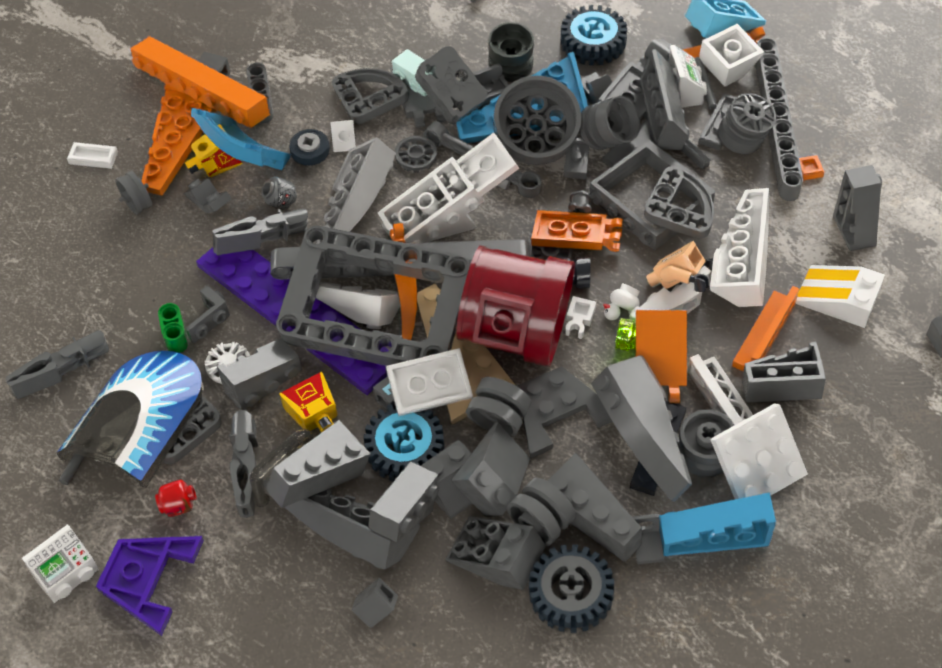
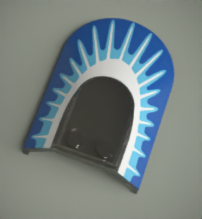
M154 351L131 359L112 375L56 454L60 460L65 462L74 452L114 465L135 479L141 487L147 488L200 402L203 393V380L198 366L189 357L173 351Z

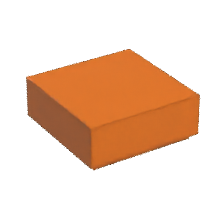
M817 155L799 158L803 181L824 176V170Z

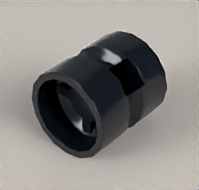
M556 257V258H560V259L572 261V260L570 259V257ZM576 257L573 261L575 262V271L572 285H575L576 288H590V257Z

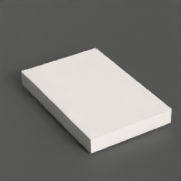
M460 348L386 366L398 417L473 398Z

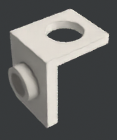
M353 120L331 122L334 152L349 151L356 147Z

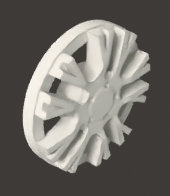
M222 342L220 345L217 344L215 349L212 348L208 352L205 360V369L213 381L222 384L220 376L216 377L214 375L218 372V365L222 363L225 366L237 362L236 357L243 354L246 357L250 356L247 349L237 342L223 344ZM213 357L218 358L215 361H211Z

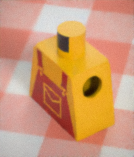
M206 134L191 145L196 156L184 162L191 174L204 168L208 177H214L242 164L241 160L228 155L218 148Z
M322 372L279 393L285 411L306 432L318 427L322 433L334 424L332 419L337 416L336 405Z

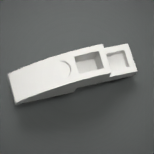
M704 266L696 275H706L710 284L712 271ZM690 282L689 284L676 285L671 292L666 288H662L659 292L652 293L642 306H637L631 311L629 315V329L632 332L636 331V310H687L688 314L700 305L702 292H696L694 290V283Z

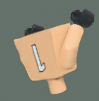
M692 241L659 260L653 268L654 271L646 276L647 281L653 288L662 284L666 289L680 282L686 284L692 282L696 292H705L706 288H709L708 277L704 274H696L702 266H706L712 271L713 258L705 260L695 242Z

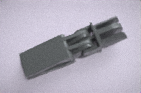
M305 208L285 213L278 209V214L270 215L263 220L256 221V218L251 216L214 229L213 251L217 255L258 249L261 247V243L267 240L272 241L284 238L288 241V236L307 230L308 212Z
M97 330L77 341L72 337L74 342L63 347L60 351L52 354L44 352L6 376V382L12 390L13 396L20 399L53 386L63 380L62 376L84 364L89 368L88 362L109 351V346L103 332Z
M239 410L232 417L231 434L229 435L233 448L230 472L240 517L248 518L254 516L258 470L253 447H258V442L256 439L255 420L248 411ZM247 472L248 481L244 489V500L240 487L244 474ZM246 507L248 510L247 514H245L244 508Z

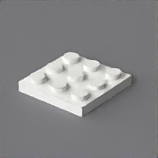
M773 404L710 439L735 500L769 492L771 496L808 475L780 404Z

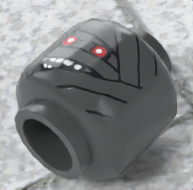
M272 177L262 186L261 195L269 206L283 210L290 207L296 201V188L291 181L280 177Z

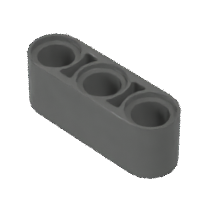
M255 62L250 64L246 70L248 86L267 98L270 115L259 122L267 123L274 116L269 81L265 65Z

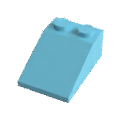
M692 0L685 15L691 22V25L697 28L704 38H709L736 24L744 31L763 26L766 23V20L746 1Z

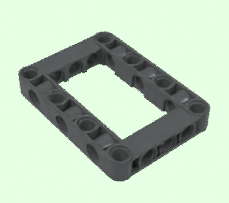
M312 226L304 234L276 321L278 333L285 343L289 345L386 366L450 351L456 334L462 292L470 267L469 260L461 254L323 226ZM316 240H323L321 243L318 244L313 243ZM363 249L369 250L367 253L364 254L359 253ZM408 259H416L413 263L406 262ZM327 260L441 283L440 295L437 294L436 297L437 306L434 317L430 318L431 327L428 338L424 341L416 342L403 339L402 336L376 330L369 332L355 329L354 326L329 320L322 322L309 319ZM457 268L463 269L460 273L453 272ZM295 326L294 330L290 332L285 331L287 327ZM336 336L343 337L341 341H332ZM384 346L391 347L388 352L380 351Z

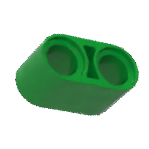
M166 303L158 310L162 336L168 351L182 353L188 347L185 324L179 307L174 303Z

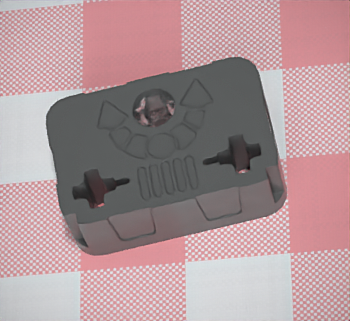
M451 46L443 47L429 59L423 61L415 73L416 81L450 124H456V122L470 115L472 111L480 108L487 98L486 89ZM456 77H461L463 79V82L461 80L458 81Z

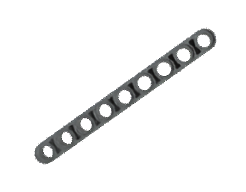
M765 37L757 42V45L764 51V54L755 63L760 94L771 103L776 112V122L768 133L779 195L783 200L795 201L800 196L803 175L777 44L773 39Z

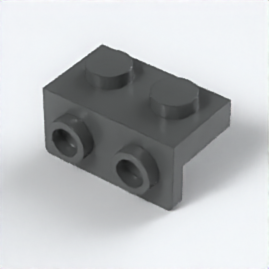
M500 64L473 72L476 79L487 91V98L482 106L489 104L492 99L501 95L504 89L509 86L502 75V66Z

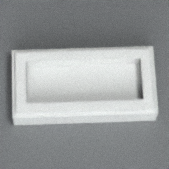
M74 142L67 160L69 164L112 169L118 150L117 147Z

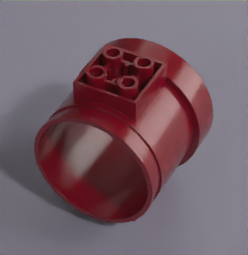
M480 245L471 261L462 292L457 319V339L522 355L526 362L550 367L566 317L574 278L575 262L551 256L546 261L504 250L490 249Z

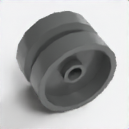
M495 377L482 378L475 392L477 397L471 399L466 410L467 416L475 424L487 431L495 423H499L511 437L516 436L522 424L521 417H525L532 403L530 397L523 390L505 380Z
M699 410L691 413L683 421L679 433L680 442L678 443L680 454L684 455L688 471L701 477H713L723 473L710 440L735 426L732 420L723 413L714 410Z
M534 477L523 488V494L515 496L507 505V511L515 524L533 526L546 546L552 545L560 536L561 530L566 529L576 518V512L568 498L557 487L542 478Z

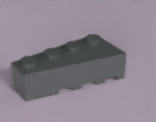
M577 453L548 480L573 505L576 518L571 524L623 562H626L642 545V529L640 525Z

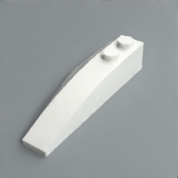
M769 188L744 191L736 208V215L734 218H731L729 229L722 236L720 248L716 249L714 253L710 290L738 307L763 306L768 249Z

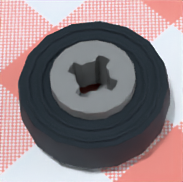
M305 129L292 137L289 149L292 158L297 163L304 166H313L327 158L330 144L327 136L322 131Z

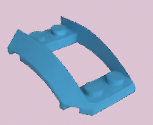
M192 108L191 117H194L206 136L228 155L261 167L266 165L282 170L290 159V153L275 150L251 139L239 128L236 120L213 112Z

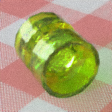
M620 318L615 349L628 352L631 349L635 350L636 323L632 319Z

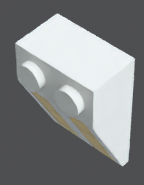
M810 265L798 293L796 304L865 328L885 275L857 266Z

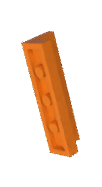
M792 286L787 296L775 290L773 291L734 358L732 367L744 372L745 363L767 356L795 307L799 288Z

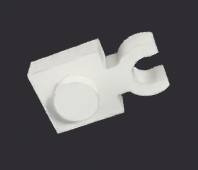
M573 296L566 315V321H569L566 325V336L570 335L571 330L576 329L579 331L578 338H583L584 325L590 326L596 309L595 301Z

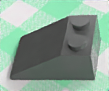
M495 423L451 481L484 516H502L507 510V505L518 494L530 457L499 423Z

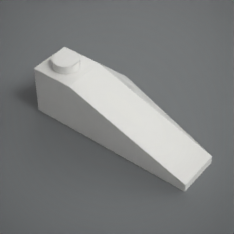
M320 282L316 298L358 323L367 324V328L381 329V326L391 324L400 307L399 293L376 288L375 290L362 291L361 286H342V289H340V284Z

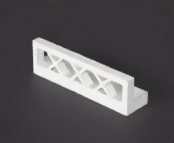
M699 354L690 357L688 373L712 410L726 415L732 420L734 425L744 421V416L746 419L753 416L715 357L704 361ZM712 366L715 372L717 373L715 378L709 371L708 367ZM721 387L727 388L729 391L728 398ZM733 406L739 407L741 409V417L738 415Z

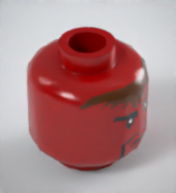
M179 479L160 486L155 499L161 514L165 513L168 517H175L190 512L193 508V501L197 500V496L192 485L188 486L184 480Z

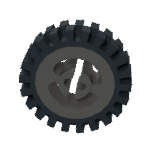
M572 544V550H567L566 545H561L559 552L554 547L549 550V556L545 553L541 555L540 563L535 562L533 571L530 572L529 576L530 603H532L534 612L539 613V619L542 622L547 620L548 626L552 629L555 625L559 626V631L565 632V628H571V633H577V628L579 627L582 628L583 632L587 631L590 624L595 627L599 624L600 618L604 620L607 616V610L610 611L612 607V600L614 598L613 573L611 568H607L608 563L606 560L600 561V554L596 551L591 555L590 548L584 546L583 551H579L578 545ZM559 578L560 598L552 591L553 584ZM583 579H585L591 587L590 593L584 599Z

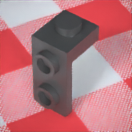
M208 285L200 290L204 305L209 310L186 328L189 340L192 343L204 338L209 331L218 324L223 323L230 315L224 296L218 290L213 291Z

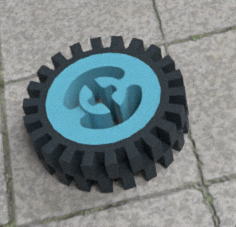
M589 5L588 10L581 6L580 12L574 9L572 14L568 13L566 19L564 18L561 24L560 44L562 45L563 52L566 51L567 56L568 53L574 52L576 61L580 58V63L585 64L586 60H589V65H594V61H598L599 65H603L604 59L607 63L612 62V57L615 60L619 58V54L622 55L624 48H626L627 23L626 21L624 22L622 15L618 17L619 13L617 11L611 13V8L609 7L603 11V6L598 5L597 9H593V5Z
M392 404L386 406V413L380 409L377 411L378 418L375 416L370 418L371 425L367 424L365 428L364 446L370 452L369 464L372 465V469L375 472L379 470L381 477L385 478L386 475H389V481L394 482L396 477L401 474L410 462L421 466L444 450L442 425H440L437 416L433 417V412L430 409L426 412L423 410L398 417L397 409H393ZM415 433L418 434L422 439L416 440ZM393 444L394 451L390 450L387 445Z

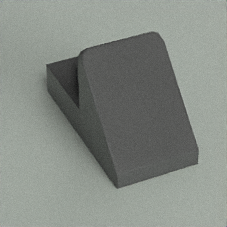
M596 72L581 78L585 96L592 104L598 102L600 96L612 83L608 74L600 77Z

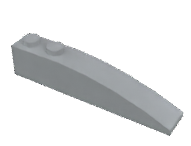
M377 137L349 150L334 182L332 190L335 191V196L329 198L328 205L331 206V209L324 215L323 221L326 222V225L323 227L350 232L367 212L377 194L385 185V178L393 167L396 153ZM317 240L316 244L321 243L323 240Z

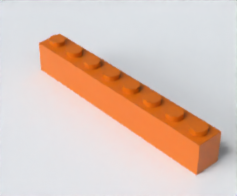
M150 36L130 48L133 57L132 62L136 68L149 73L151 76L162 80L180 92L188 94L193 99L201 101L208 107H212L250 129L270 115L267 98L262 94Z

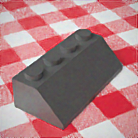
M652 50L640 77V83L654 144L662 150H682L685 142L689 139V128L686 127L685 111L681 108L680 104L681 95L677 91L676 75L673 74L671 64L657 50Z

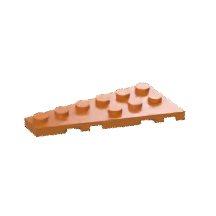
M166 83L164 87L165 96L161 100V112L158 113L152 136L153 144L148 152L149 161L145 165L141 180L143 185L148 184L149 187L146 188L148 193L163 196L193 150L191 148L192 143L198 140L204 133L194 117H191L192 108L217 113V110L212 107H208L201 101L193 99L188 94L180 92L175 87Z

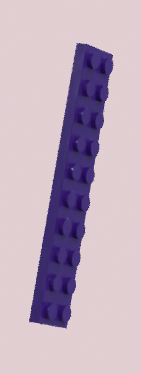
M212 247L196 261L197 266L276 326L290 279L280 280L273 278L270 274V262L254 250L217 255ZM315 298L309 319L322 322L329 320L352 325L355 329H360L329 305ZM289 326L285 331L290 332L295 329V326ZM336 336L332 341H341L343 337ZM382 347V348L380 349L381 352H388V351H389V350H388L387 348H385V347ZM305 348L365 395L370 394L374 390L373 387L388 377L386 365Z

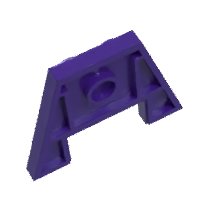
M203 537L118 539L96 588L100 593L162 636L173 611L169 607L149 602L169 557L194 564L204 542Z

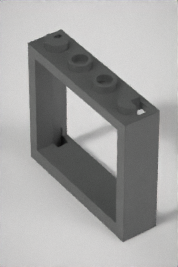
M648 140L591 181L590 195L592 196L593 203L606 210L610 217L623 219L622 225L624 228L635 234L644 245H648L655 251L679 232L665 227L655 231L608 192L645 163L661 175L666 168L671 166L679 167L693 174L651 140ZM672 177L669 181L672 183L675 177ZM700 180L708 189L714 204L716 191ZM682 185L680 190L695 201L686 209L702 215L703 210L700 202L689 189ZM676 216L672 219V221L674 222H681L684 220L680 216Z

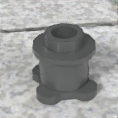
M578 190L570 195L571 203L568 204V209H570L568 212L589 213L591 211L590 204L593 199L589 193L584 190Z

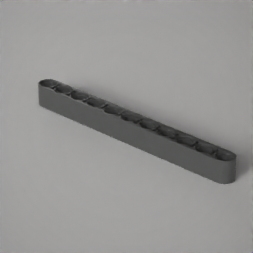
M520 239L407 243L461 254L469 260L470 264L480 245L490 249H499L530 257L528 242ZM283 247L271 251L270 274L273 278L280 280L291 279L300 247ZM363 249L359 253L364 254L367 253L369 250ZM409 259L407 263H413L416 259ZM327 260L322 278L395 275L393 273ZM457 268L453 272L460 273L463 269Z

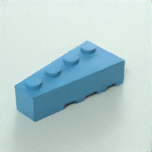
M770 492L659 515V532L664 556L769 546L776 524Z

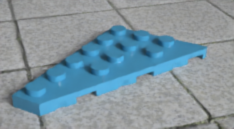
M574 52L568 53V57L558 63L555 61L548 68L532 75L550 77L567 86L576 97L581 112L588 106ZM499 96L492 99L489 105L480 110L477 108L470 115L456 122L460 140L465 143L479 142L494 133L493 118ZM533 104L531 106L535 110L542 109V107L538 104ZM513 113L511 115L515 119L522 118V116L518 113ZM557 116L550 117L554 122L561 121ZM537 125L530 126L533 131L541 130Z

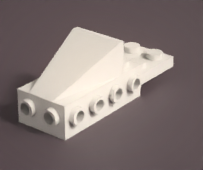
M493 133L458 160H455L452 156L377 212L384 222L381 225L390 236V229H393V224L403 223L404 240L406 243H429L436 239L472 230L476 225L468 213L477 209L485 201L482 197L484 194L517 171L519 167L495 133Z

